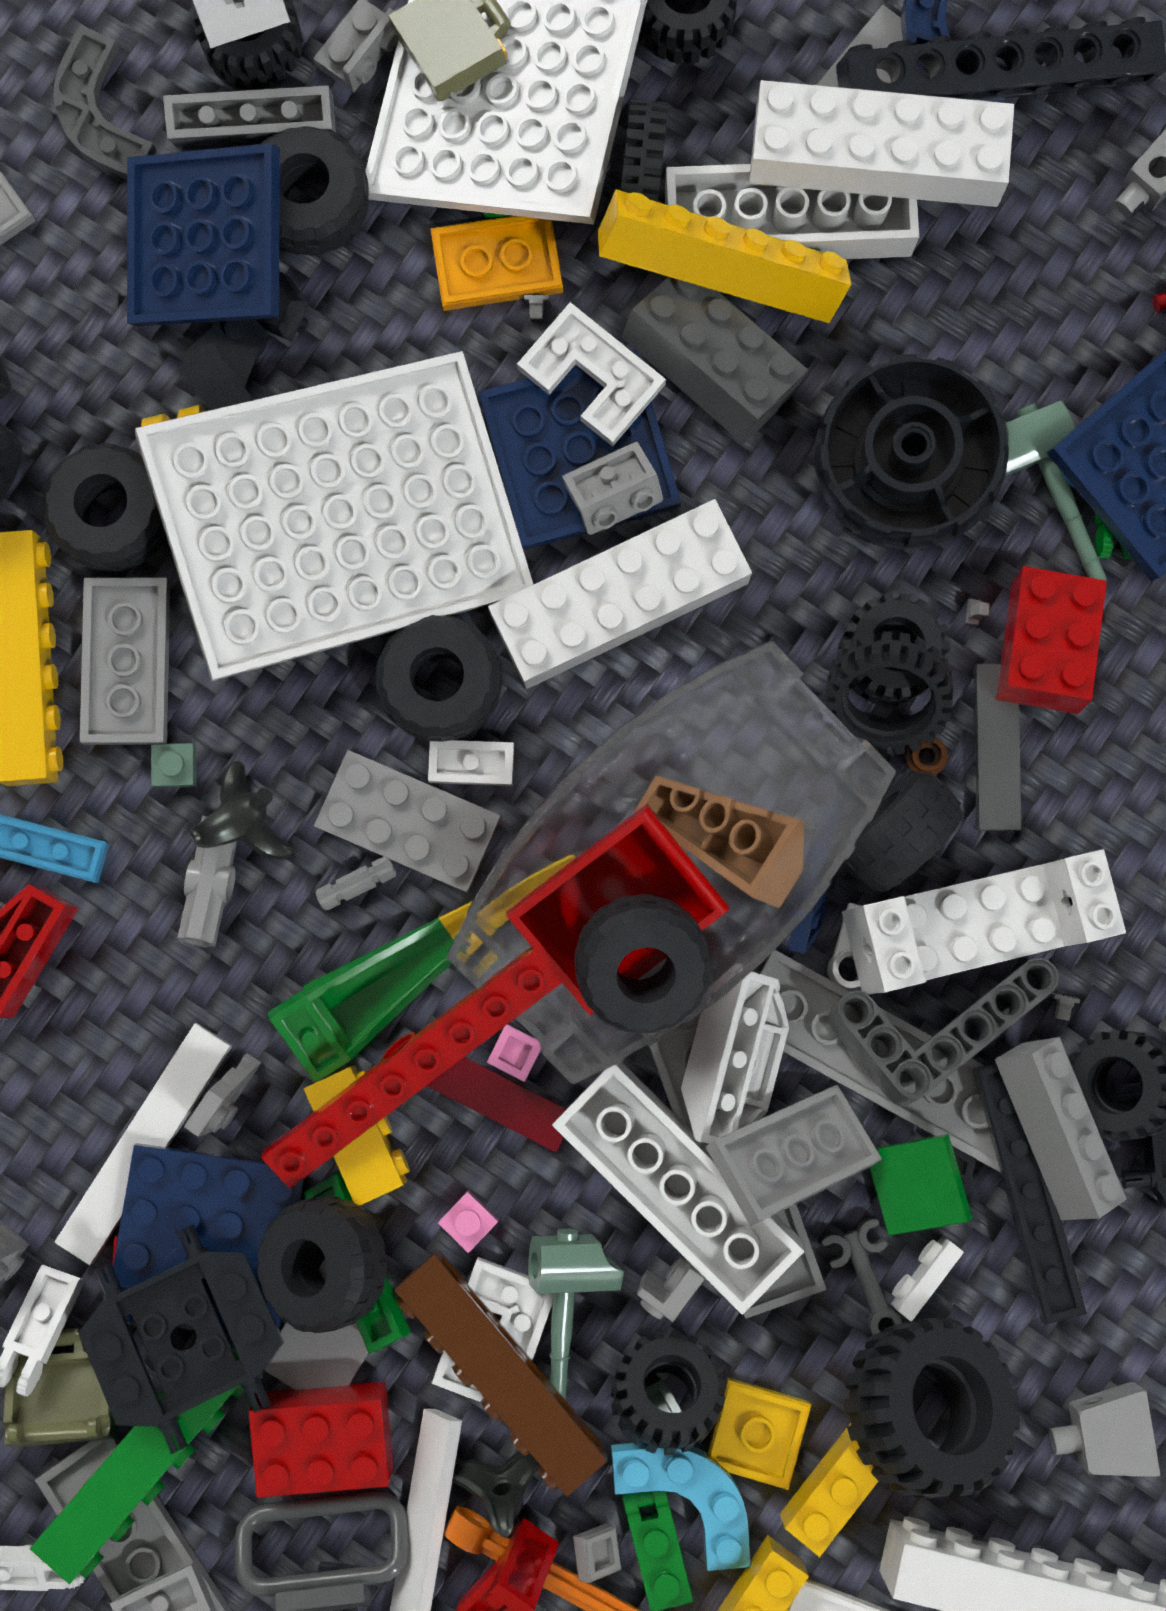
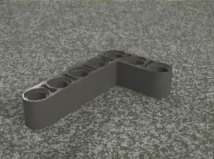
M1033 958L1027 961L915 1051L868 994L859 990L844 994L830 1008L828 1015L829 1024L885 1096L894 1104L900 1106L909 1105L928 1094L1050 995L1058 986L1059 975L1056 967L1049 960ZM1027 973H1031L1038 978L1040 990L1034 989L1029 985ZM996 997L1007 1002L1010 1010L1009 1015L1002 1014L997 1009ZM844 1005L853 1006L858 1010L861 1019L860 1023L850 1022L845 1017ZM964 1022H968L976 1027L979 1035L978 1041L972 1040L964 1032ZM872 1039H878L885 1043L888 1049L887 1058L879 1057L873 1052L871 1047ZM932 1048L941 1049L947 1057V1065L945 1067L938 1065L934 1061ZM900 1073L908 1074L913 1078L916 1086L914 1093H910L902 1088L899 1081Z

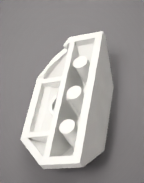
M739 969L703 1004L681 1086L695 1140L710 1144L724 1135L760 1120L768 1112L789 1031L784 1003L779 994L780 984L778 979Z

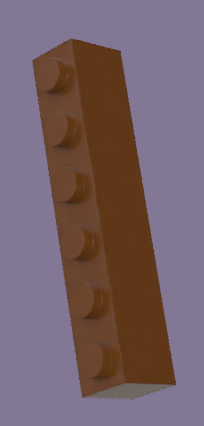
M439 1249L397 1285L394 1290L399 1295L396 1298V1302L400 1309L410 1319L417 1317L427 1329L424 1332V1336L430 1345L438 1353H442L445 1350L455 1362L452 1369L459 1380L467 1387H470L472 1384L484 1397L481 1400L483 1408L496 1422L502 1419L512 1431L509 1437L515 1447L524 1456L531 1453L541 1465L538 1469L540 1476L552 1490L555 1491L559 1487L568 1497L607 1462L608 1450Z

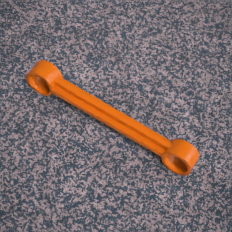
M456 1506L444 1529L445 1537L459 1548L473 1554L482 1553L495 1561L505 1553L510 1541V1537L503 1538L498 1535L493 1525L485 1517L463 1506ZM552 1561L543 1588L585 1611H641L593 1583L579 1581L577 1574Z

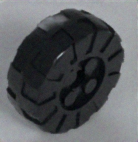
M917 354L889 357V362L874 367L868 365L845 383V386L830 401L816 436L814 449L815 473L824 500H826L836 515V519L852 534H858L872 541L874 546L888 550H927L949 543L970 530L993 505L1003 485L1008 465L1009 438L1006 421L1000 415L998 402L992 392L981 380L976 382L964 373L963 366L941 357H937L936 360L917 358ZM913 444L921 449L922 454L909 456L903 451L901 446Z

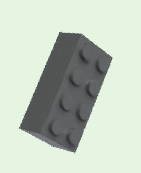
M667 277L632 309L621 336L743 445L793 397L808 371L807 368L720 292L672 277Z

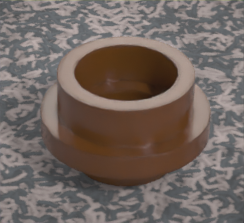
M935 737V740L930 744L922 740L921 749L913 752L908 745L905 752V760L913 773L921 771L936 775L946 766L948 752L944 743ZM927 749L932 753L933 760L931 763L925 764L920 761V750Z

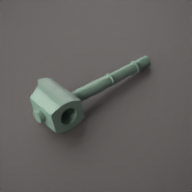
M1062 401L1039 410L1036 403L1026 406L1016 412L1018 415L1017 419L1006 423L1009 438V458L1005 477L1035 464L1039 465L1054 504L1064 520L1063 524H1066L1081 560V566L1084 567L1087 577L1107 581L1099 561L1100 557L1097 556L1081 517L1083 515L1079 513L1072 489L1062 476L1058 466L1046 453L1075 428L1071 416Z
M559 1229L557 1230V1235L532 1236L528 1259L529 1285L537 1294L553 1293L551 1353L549 1355L551 1358L550 1382L565 1400L568 1359L571 1357L569 1350L572 1338L575 1292L621 1290L624 1271L610 1257L604 1255L601 1243L592 1234L579 1235L578 1230Z

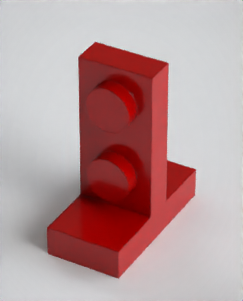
M523 1518L515 1526L505 1553L461 1597L455 1611H534L559 1542Z

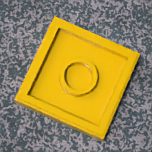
M727 1377V1388L723 1393V1397L726 1398L724 1407L714 1424L706 1455L729 1473L789 1490L811 1408L810 1401Z

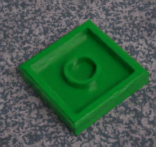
M949 1133L876 1148L882 1159L871 1166L870 1171L888 1236L966 1223L973 1219Z

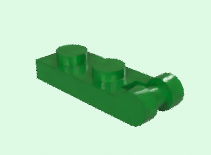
M649 1491L622 1494L650 1611H660L693 1602L667 1492ZM653 1504L656 1505L658 1513L641 1517L639 1508Z

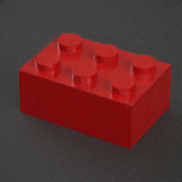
M1026 566L1022 567L1011 583L996 700L1079 714L1092 701L1106 580Z
M386 1381L349 1384V1386L266 1391L271 1405L264 1409L262 1407L260 1411L253 1413L252 1406L250 1407L249 1421L257 1498L389 1486L394 1463Z

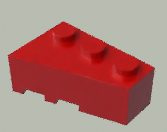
M28 884L0 909V1018H14L79 909L76 905L41 886Z

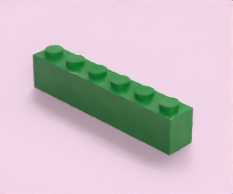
M228 1340L236 1360H240L234 1344ZM238 1385L180 1414L181 1419L178 1420V1423L189 1446L173 1454H170L161 1429L158 1430L157 1426H134L29 1549L69 1585L78 1574L86 1579L104 1558L99 1552L100 1548L110 1537L118 1542L135 1521L129 1515L140 1501L147 1506L166 1485L160 1479L161 1476L171 1465L178 1470L196 1449L190 1442L201 1429L209 1434L226 1414L220 1408L231 1394L238 1399L245 1392L244 1388ZM164 1392L159 1397V1399L166 1396Z

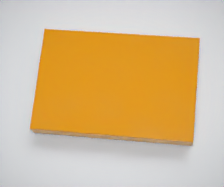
M509 216L430 228L443 311L524 299V295H533L535 293L536 295L537 293L540 295L563 293L552 220Z

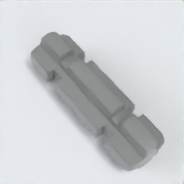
M388 857L379 858L371 862V867L368 868L365 865L335 880L336 884L332 885L329 883L317 889L315 893L319 904L323 909L330 910L340 905V900L348 901L376 887L377 882L384 883L394 878L396 870Z

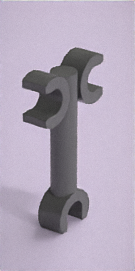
M867 1218L855 1230L848 1231L842 1236L837 1233H829L824 1235L820 1241L823 1246H828L832 1243H838L841 1246L839 1256L828 1260L832 1268L844 1266L849 1261V1258H851L872 1312L868 1318V1327L874 1335L881 1333L878 1323L884 1317L891 1318L893 1325L903 1324L901 1317L887 1306L866 1250L880 1252L888 1246L884 1239L868 1242L866 1238L868 1230L878 1226L879 1222L876 1218Z

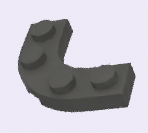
M79 25L57 70L54 83V105L63 131L75 149L92 164L127 180V157L154 155L156 148L152 142L116 127L102 116L98 100L100 89L120 48L116 40Z

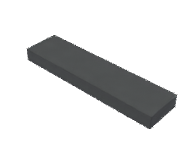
M976 664L974 666L977 831L1022 830L1019 704L996 700L1001 664Z

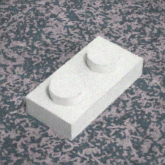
M456 740L444 742L430 741L428 782L513 786L514 743Z
M941 1236L938 1242L935 1240L930 1241L918 1258L921 1264L912 1276L906 1274L895 1286L892 1292L895 1299L891 1305L912 1322L964 1252L944 1236Z

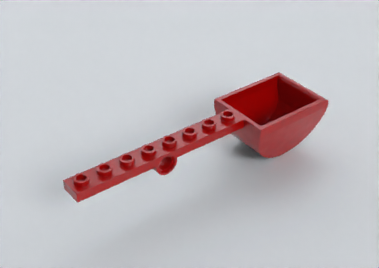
M647 803L507 910L506 917L531 945L529 949L417 1034L410 1032L398 1039L383 1054L378 1064L263 1151L261 1158L289 1189L561 983H563L590 1016L594 1011L591 1008L589 1009L584 1001L576 980L574 966L575 947H577L579 934L584 925L588 923L593 914L602 906L604 907L615 901V899L624 896L653 894V896L667 898L676 902L681 908L692 915L703 931L729 910V904L720 892L715 890ZM648 947L633 950L623 958L618 966V972L627 978L639 979L667 958V954L659 949Z

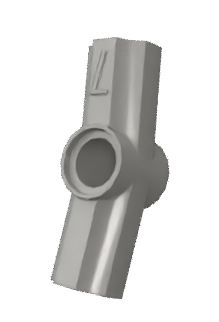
M202 816L201 822H202L205 818H207V817H206V816ZM237 841L212 848L196 847L195 858L190 861L185 876L184 894L186 902L177 937L179 941L194 946L215 947L224 905L229 903L234 890L235 867L232 865Z

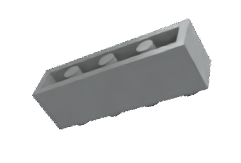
M328 85L163 96L167 139L175 147L263 142L269 136H273L283 130L303 126L329 129L336 133L333 94Z
M1060 1037L1021 1043L996 1058L995 1062L1060 1219H1100L1127 1200Z

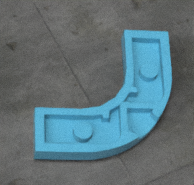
M639 1442L637 1446L633 1443L611 1445L615 1495L649 1491H668L682 1495L691 1500L701 1513L707 1571L751 1567L747 1513L740 1491L727 1470H724L718 1463L709 1458L706 1452L696 1447H692L691 1450L682 1453L681 1448H678L674 1455H664V1448H657L655 1454L645 1451L648 1445L645 1442Z

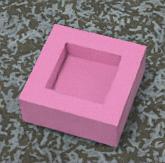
M507 1024L487 1063L525 1082L544 1043Z
M468 1190L440 1219L438 1224L469 1253L498 1223L499 1219Z

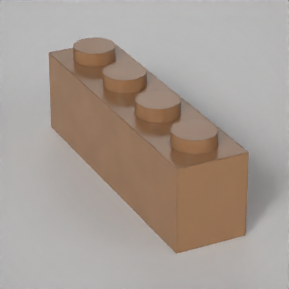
M657 775L634 810L635 813L648 803L654 810L657 818L681 847L752 898L777 908L781 907L803 871L804 821L748 805L719 794L706 792Z

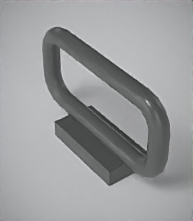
M379 1491L263 1504L252 1508L241 1518L236 1527L234 1539L237 1580L245 1591L254 1596H275L276 1611H333L371 1606V1592L368 1585L380 1584L397 1576L407 1561L409 1550L408 1523L404 1506L395 1496L388 1492ZM375 1509L383 1510L389 1516L391 1555L383 1564L271 1578H260L253 1571L252 1534L259 1524Z

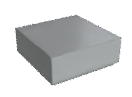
M605 1523L573 1536L579 1581L591 1583L621 1570L615 1525Z

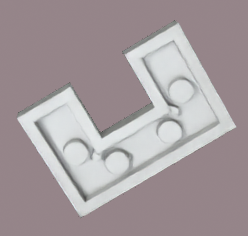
M571 302L517 363V370L548 395H550L575 364L602 385L604 389L583 412L581 422L612 447L666 384L664 377Z
M478 1257L468 1282L469 1286L491 1312L502 1315L501 1324L527 1355L533 1359L553 1304V1293L537 1294L529 1285L528 1275ZM444 1350L432 1384L481 1402L484 1397L473 1384L467 1387L459 1380L452 1369L455 1362Z

